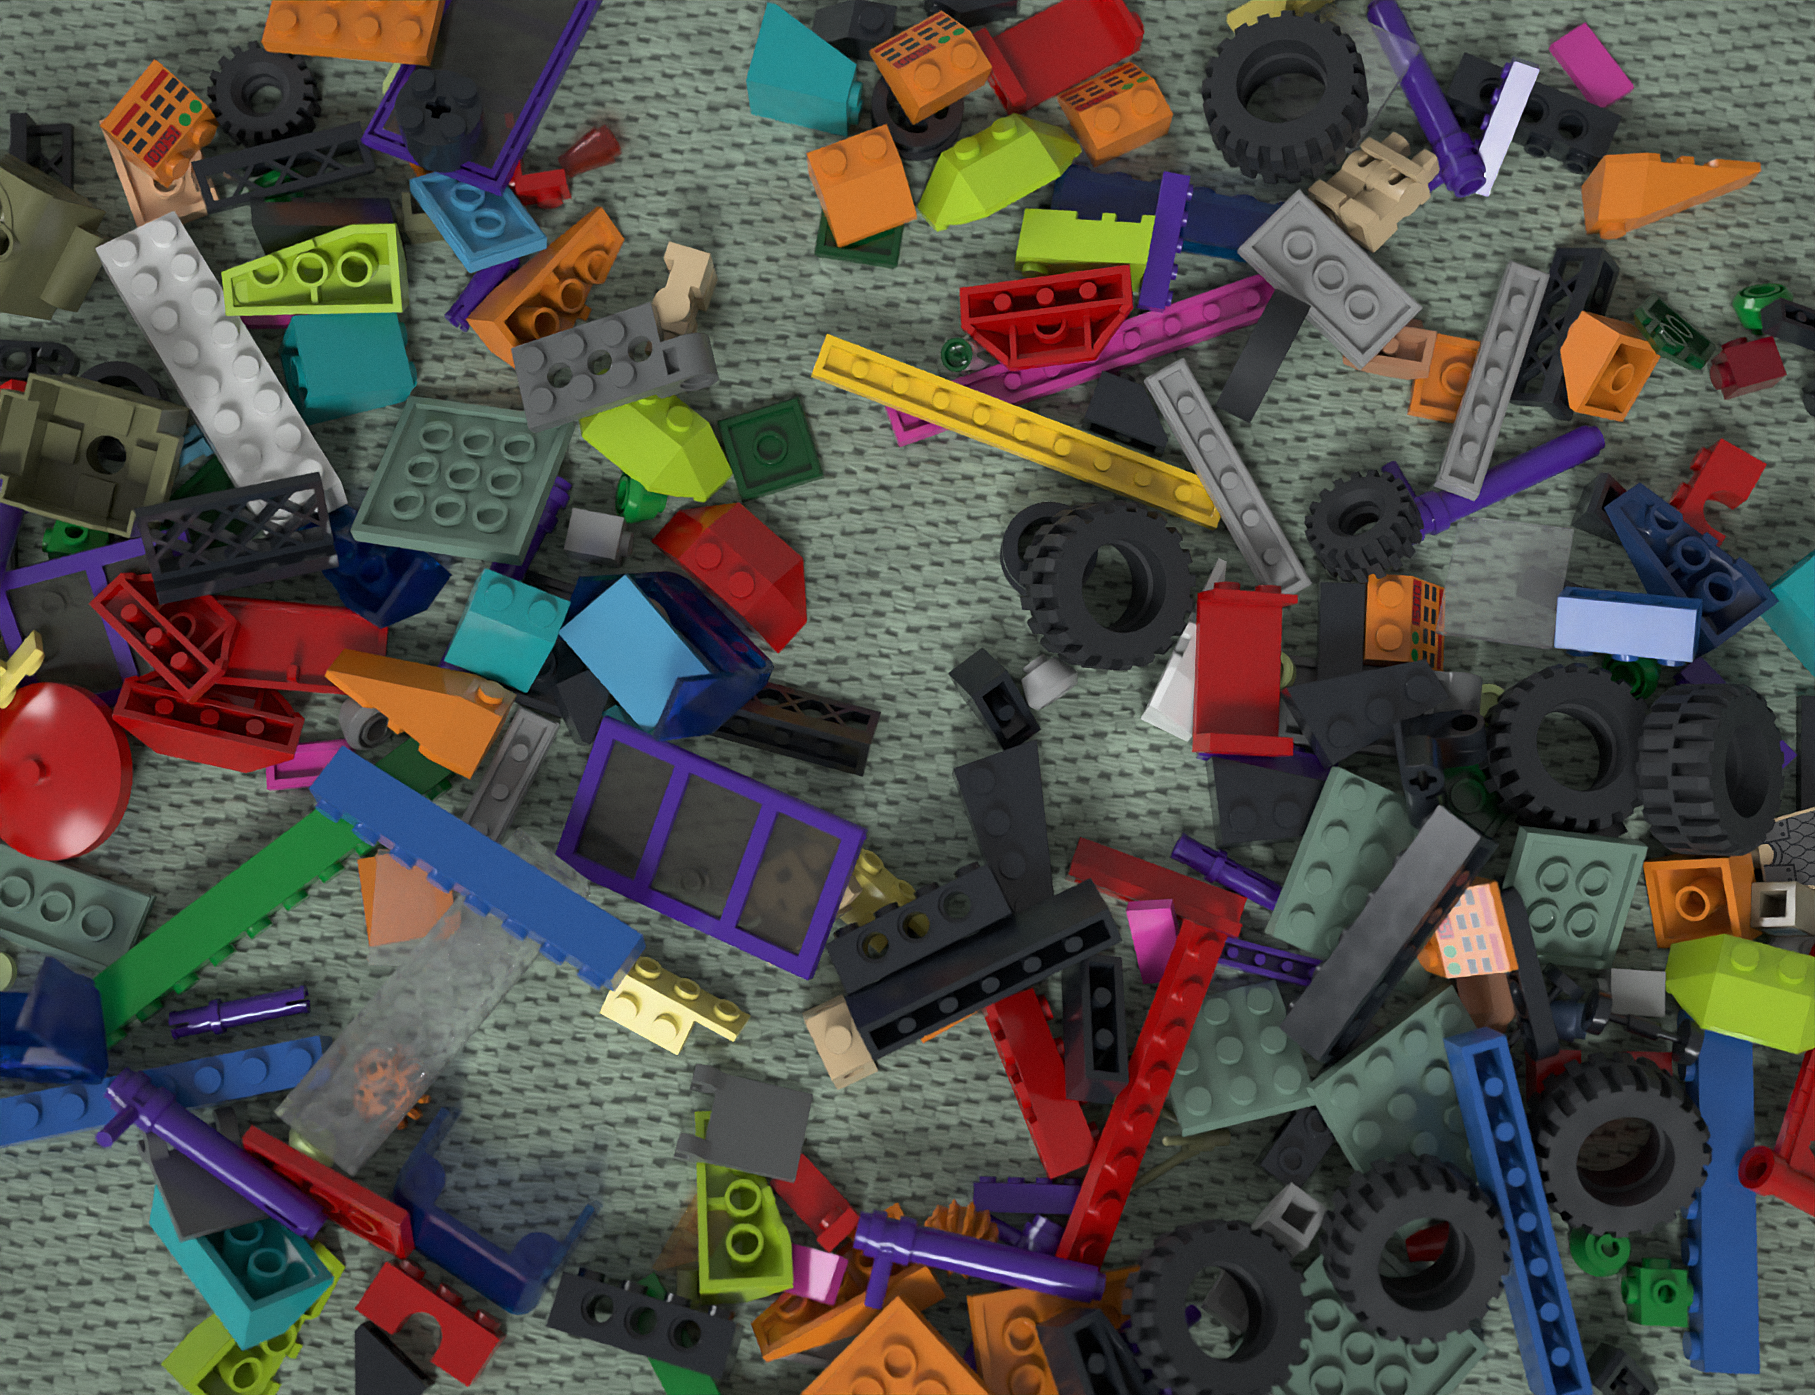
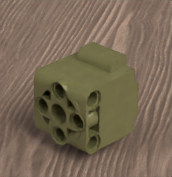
M1 149L0 312L44 320H51L57 308L78 313L102 266L95 248L111 241V239L97 231L106 211L92 204L84 196L36 167L21 161Z
M29 373L25 392L11 389H1L0 479L3 480L0 490V503L94 530L105 531L128 538L139 537L141 534L134 508L169 502L174 480L179 474V459L185 440L183 436L190 408L70 374ZM110 436L119 439L126 450V462L116 473L106 471L100 465L97 457L101 442ZM164 519L148 522L150 528L159 531L161 522Z

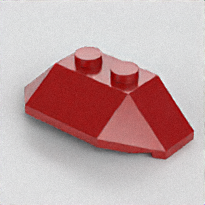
M1130 264L959 288L962 330L1009 371L1097 360L1134 308Z
M739 502L679 510L650 541L777 654L807 624L803 558Z
M120 573L89 603L191 705L226 673L242 625L210 594L159 605L151 573L143 575Z
M156 670L140 677L135 675L125 678L112 716L114 721L157 754L243 773L294 760L305 718L299 712H295L288 701L276 689L214 684L191 705Z

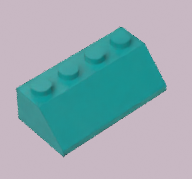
M157 1184L155 1185L149 1224L242 1350L285 1333L333 1284L334 1276L303 1237H299L273 1217L180 1242Z

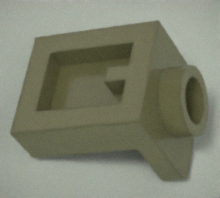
M401 192L402 206L396 207L399 231L405 232L412 244L445 241L425 211L418 214L417 203L411 192Z

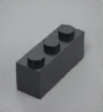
M1095 954L1066 968L1061 974L1066 1099L1110 1104L1129 1084L1122 957Z

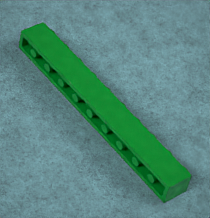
M412 737L374 764L425 798L428 797L432 802L439 799L453 787L449 780L457 775L455 772L429 760L418 751L420 743ZM315 809L55 1006L53 1010L86 1052L100 1047L104 1052L108 1051L127 1037L126 1032L123 1030L136 1019L142 1024L154 1017L164 1008L160 1002L173 991L177 995H181L201 980L197 974L200 970L210 963L214 967L223 964L237 952L233 946L246 935L252 940L264 933L274 924L270 919L272 915L283 907L289 912L299 906L310 896L306 889L319 879L323 884L330 882L346 869L342 864L344 860L355 852L361 857L375 848L380 842H377L375 846L367 844L352 832L353 825L342 818L335 823Z

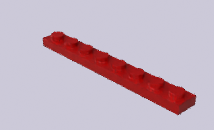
M1184 918L1128 1064L1129 1084L1115 1098L1055 1257L1098 1267V1272H1100L1228 937L1227 934Z

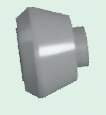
M1043 654L1023 668L1027 675L1021 680L1027 705L1036 710H1041L1062 697L1078 683V672L1055 656L1048 660L1045 654Z
M351 697L342 704L339 724L347 743L353 749H374L383 744L393 733V730L387 726L389 719L376 708H364Z

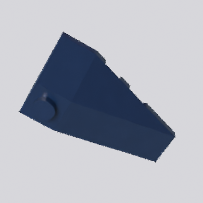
M1639 482L1604 507L1647 594L1703 599L1699 648L1694 660L1720 646L1779 602L1752 565L1741 557L1737 559L1731 557L1716 545L1717 539L1707 532L1703 535L1683 521L1682 513Z

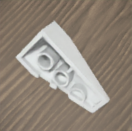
M1218 558L1202 592L1214 589V582L1225 581L1226 561ZM1197 602L1187 621V626L1180 636L1141 717V720L1187 742L1193 736Z

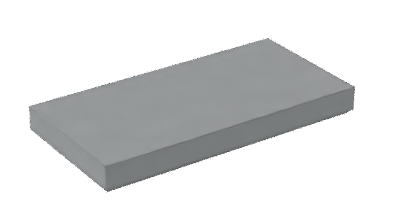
M1300 189L1237 251L1272 287L1311 305L1306 319L1359 370H1362L1423 308Z

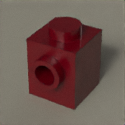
M1773 336L1748 342L1747 337L1731 340L1721 346L1722 351L1711 360L1710 379L1715 389L1722 391L1724 400L1773 387L1787 376Z

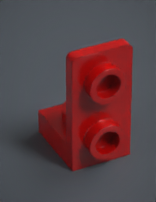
M803 1153L800 1155L794 1183L774 1178L770 1181V1186L817 1235L816 1240L828 1253L858 1225L859 1212Z

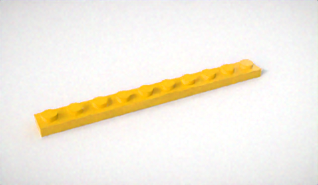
M826 334L812 371V378L1210 530H1215L1218 526L1221 516L1200 479L1193 473Z

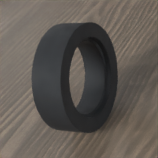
M1277 288L1275 289L1215 405L1216 407L1251 423L1311 305Z

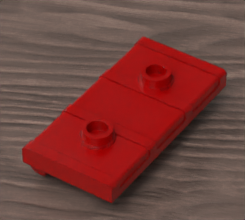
M211 595L242 624L226 673L215 684L347 695L325 677L327 669L343 649L346 648L386 656L390 611Z

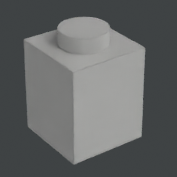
M573 508L564 551L570 559L620 568L622 557L629 558L631 554L634 533L628 531L629 526L626 524L624 517Z
M1615 968L1599 970V978L1593 980L1592 990L1598 988L1612 994L1611 1012L1625 1017L1629 1013L1642 1018L1665 1017V972Z

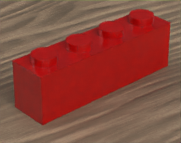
M1031 988L981 1009L1047 1177L1052 1179L1090 1164L1101 1135L1095 1121L1086 1122L1080 1106L1087 1104V1102L1066 1099L1064 1042L1061 1036L1052 1037L1047 1021L1052 1020L1053 1015L1045 995L1036 996L1034 989Z

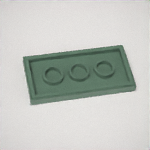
M0 841L1 938L98 973L102 972L139 943L156 901V896L55 860L46 861L28 857L19 853L7 843Z

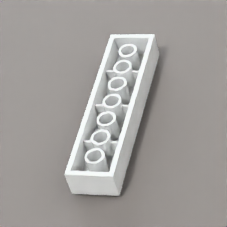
M175 211L96 247V252L108 277L184 403L190 408V413L234 486L238 488L319 471L328 513L347 504L348 502L340 479L239 316H226L223 289ZM310 489L295 492L288 500L303 506L314 494V491ZM256 500L248 502L246 506L251 513L258 515L268 503ZM280 508L270 518V521L284 526L294 514ZM305 520L298 529L309 524L310 521ZM262 530L265 537L275 536L274 534Z

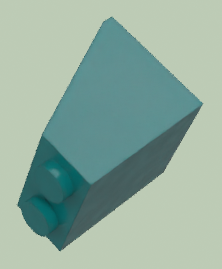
M767 2L746 78L751 114L848 137L851 124L859 125L864 100H860L863 82L857 81V64L777 4Z
M396 312L292 316L278 352L289 398L306 426L407 400L413 388L417 385V372L414 363L407 359L405 350L408 342L407 330L404 322L398 321Z
M1814 549L1768 586L1779 602L1760 616L1815 678Z
M485 568L475 580L444 662L527 693L556 642L571 602Z

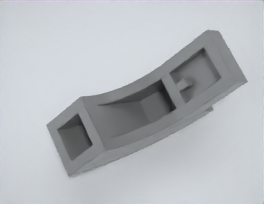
M1290 1183L1259 1214L1251 1224V1230L1259 1228L1266 1230L1274 1236V1241L1271 1245H1285L1294 1258L1308 1247L1321 1225L1325 1211L1328 1209L1293 1183ZM1220 1269V1276L1200 1308L1239 1335L1244 1332L1248 1325L1247 1302L1242 1289L1235 1279Z

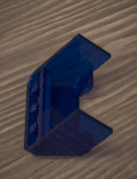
M669 571L628 573L647 597L654 599L664 608L669 616L671 625L713 672L711 674L677 677L652 737L659 742L713 734L767 685L774 670L773 662L686 577ZM625 574L580 576L569 601L571 603L561 629Z
M45 957L30 993L0 992V1081L100 1085L103 1083L110 1064L102 994L95 987L96 982L87 976L76 974L54 957Z
M442 1107L402 1166L389 1202L409 1213L415 1245L414 1250L506 1312L513 1315L527 1314L539 1306L604 1205L598 1201L587 1203L563 1242L545 1232H532L522 1237L511 1254H508L434 1204L445 1188L447 1176L444 1166L433 1155L462 1113L456 1107Z

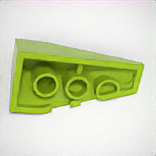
M397 223L350 224L221 272L226 316L403 312L410 305L407 263Z
M711 1111L695 1112V1136L704 1140ZM696 1162L701 1305L747 1303L793 1288L791 1238L786 1225L782 1221L775 1203V1197L765 1176L714 1164Z
M315 1238L309 1245L334 1276L333 1284L285 1333L242 1350L214 1313L197 1325L167 1356L161 1365L191 1395H276L282 1384L273 1380L283 1359L285 1356L296 1359L303 1346L296 1341L299 1330L305 1320L319 1317L346 1267Z

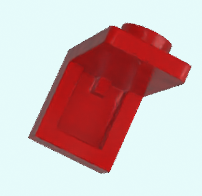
M514 114L505 115L507 130L500 131L502 148L516 123ZM523 157L521 161L519 160L508 184L513 193L518 195L523 206L537 204L542 209H553L563 204L562 200L572 198L565 169L526 174Z

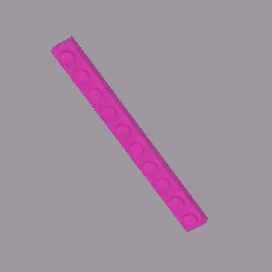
M1260 274L1173 303L1170 307L1165 306L1163 313L1150 311L1127 319L1122 323L1095 361L1009 371L1004 365L998 364L952 380V382L1012 405L1020 406L1100 378L1102 371L1108 373L1120 371L1255 324L1260 319L1275 288ZM885 405V411L899 447L948 431L946 428Z

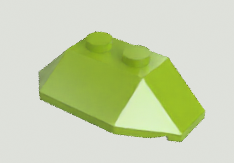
M1013 113L1008 117L997 119L990 127L971 137L959 140L955 146L941 153L917 208L922 217L936 232L946 230L950 225H962L986 218L1060 177L1072 164L1073 159L1082 152L1080 144L1061 127Z
M602 369L596 375L605 374L609 369ZM652 395L579 419L582 438L632 479L640 482L647 491L674 497H692L694 501L705 503L733 475L709 422L675 395L663 399L657 395Z
M1728 934L1671 944L1665 968V990L1674 996L1679 1005L1701 1028L1794 1054L1815 1048V957Z

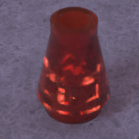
M607 124L599 128L594 125L565 153L557 158L562 168L565 169L567 176L572 179L579 174L616 163L615 158L622 155L623 151Z

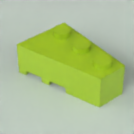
M1025 208L1014 270L1022 271V275L1026 278H1034L1130 264L1132 291L1138 293L1147 265L1155 216L1142 215L1141 223L1116 222V213H1103L1102 220L1097 221L1078 219L1077 211Z

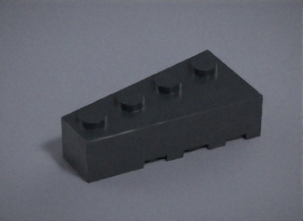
M1037 739L953 768L952 777L984 865L989 864L993 868L1015 914L1054 896Z

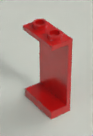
M1063 0L993 38L986 27L972 35L992 66L987 81L1006 113L1010 116L1013 113L1020 115L1139 52L1145 30L1138 14L1135 11L1130 12L1123 0Z
M1214 582V589L1197 593L1193 753L1262 757L1293 756L1294 738L1279 737L1282 608L1298 604V595L1282 594V587L1277 585L1255 586V591L1241 590V583Z

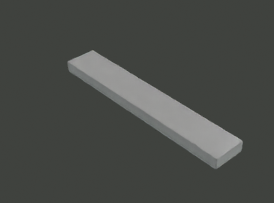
M1512 260L1506 265L1433 485L1434 487L1475 501L1479 496L1550 274Z
M1181 358L1144 380L1145 385L1259 585L1281 586L1282 594H1295L1311 585L1312 582L1185 359Z

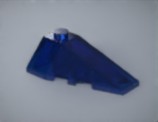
M346 504L328 513L339 567L322 570V573L333 584L340 594V599L348 609L380 629L428 610L452 576L448 570L425 551L355 541L351 533V527L358 511ZM310 522L296 531L319 527V525Z

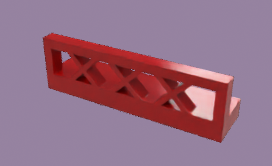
M1079 838L1065 880L1079 884L1091 878L1100 893L1125 902L1173 899L1177 921L1183 923L1185 918L1223 932L1228 937L1237 938L1243 925L1239 921L1247 900L1246 897L1091 840Z

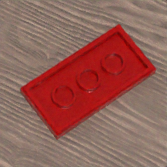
M253 1125L242 1137L246 1152L324 1207L322 1212L329 1216L328 1219L402 1261L403 1259L407 1260L415 1245L409 1213L406 1210Z

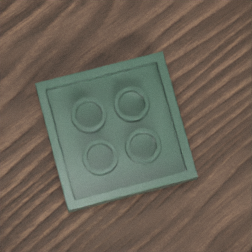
M1525 826L1519 827L1502 889L1514 886L1520 893L1526 907L1539 963L1549 964L1551 962L1554 965L1603 970L1612 968L1648 846L1634 839Z
M1275 979L1204 997L1168 1091L1182 1137L1316 1105L1305 1088L1311 1083L1299 1046L1279 1028L1287 1016ZM1150 1009L1145 1010V1012H1146V1017H1147L1148 1012H1149Z

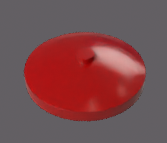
M63 682L30 684L16 690V694L10 704L4 709L0 708V838L19 853L34 859L46 861L70 859L95 850L118 827L130 799L133 767L131 751L124 729L112 719L113 711L96 694L81 686Z

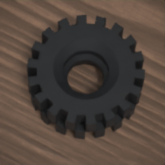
M256 40L248 42L250 50L243 52L239 45L231 49L235 57L230 61L224 55L218 61L222 71L212 70L209 77L215 87L207 86V96L212 101V103L208 104L219 125L236 145L240 146L243 144L245 149L303 135L302 132L305 129L311 133L314 131L317 125L313 120V116H321L322 109L318 101H322V97L316 80L299 54L295 56V54L267 52L265 48L260 47ZM270 86L281 91L282 100L272 111L257 113L252 109V96L259 89Z
M1368 470L1366 477H1362L1360 472L1357 471L1350 473L1351 480L1347 482L1339 478L1333 482L1336 488L1332 491L1324 488L1319 493L1322 501L1320 503L1313 501L1308 508L1312 516H1305L1304 524L1307 530L1304 531L1306 538L1324 569H1327L1334 578L1339 575L1342 581L1351 583L1354 576H1356L1359 583L1369 582V575L1375 574L1377 579L1387 576L1385 569L1392 566L1396 571L1403 566L1400 560L1403 556L1408 558L1413 556L1416 551L1412 543H1421L1423 536L1420 530L1424 529L1421 513L1404 482L1399 477L1395 480L1393 474L1384 471L1381 477L1377 470ZM1377 522L1369 531L1360 535H1354L1364 525Z

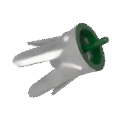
M969 335L963 338H951L945 342L941 349L943 365L948 370L959 372L963 376L969 375L968 370L980 371L992 367V365L977 357V353L985 351V349L976 341H967L971 338Z

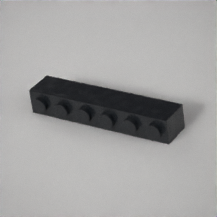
M1439 805L1435 811L1429 813L1422 820L1418 830L1419 834L1412 844L1396 856L1392 863V871L1381 886L1371 891L1365 901V909L1360 916L1342 931L1338 939L1339 945L1328 959L1322 961L1316 967L1312 975L1313 981L1308 988L1288 1006L1286 1010L1287 1017L1279 1028L1318 1062L1335 1065L1345 1057L1499 846L1496 841L1457 812Z
M1089 878L845 996L844 999L855 1027L874 1062L1121 942L1122 938L1107 904L1092 879Z

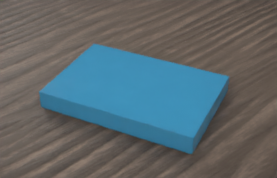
M486 156L473 162L491 170L493 168L492 163ZM437 172L409 179L410 192L469 273L547 249L546 235L509 186H507L503 196L500 197Z
M627 573L559 631L560 636L645 732L650 731L715 675Z

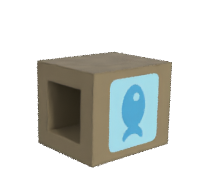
M1797 881L1752 883L1750 927L1773 938L1815 937V891Z

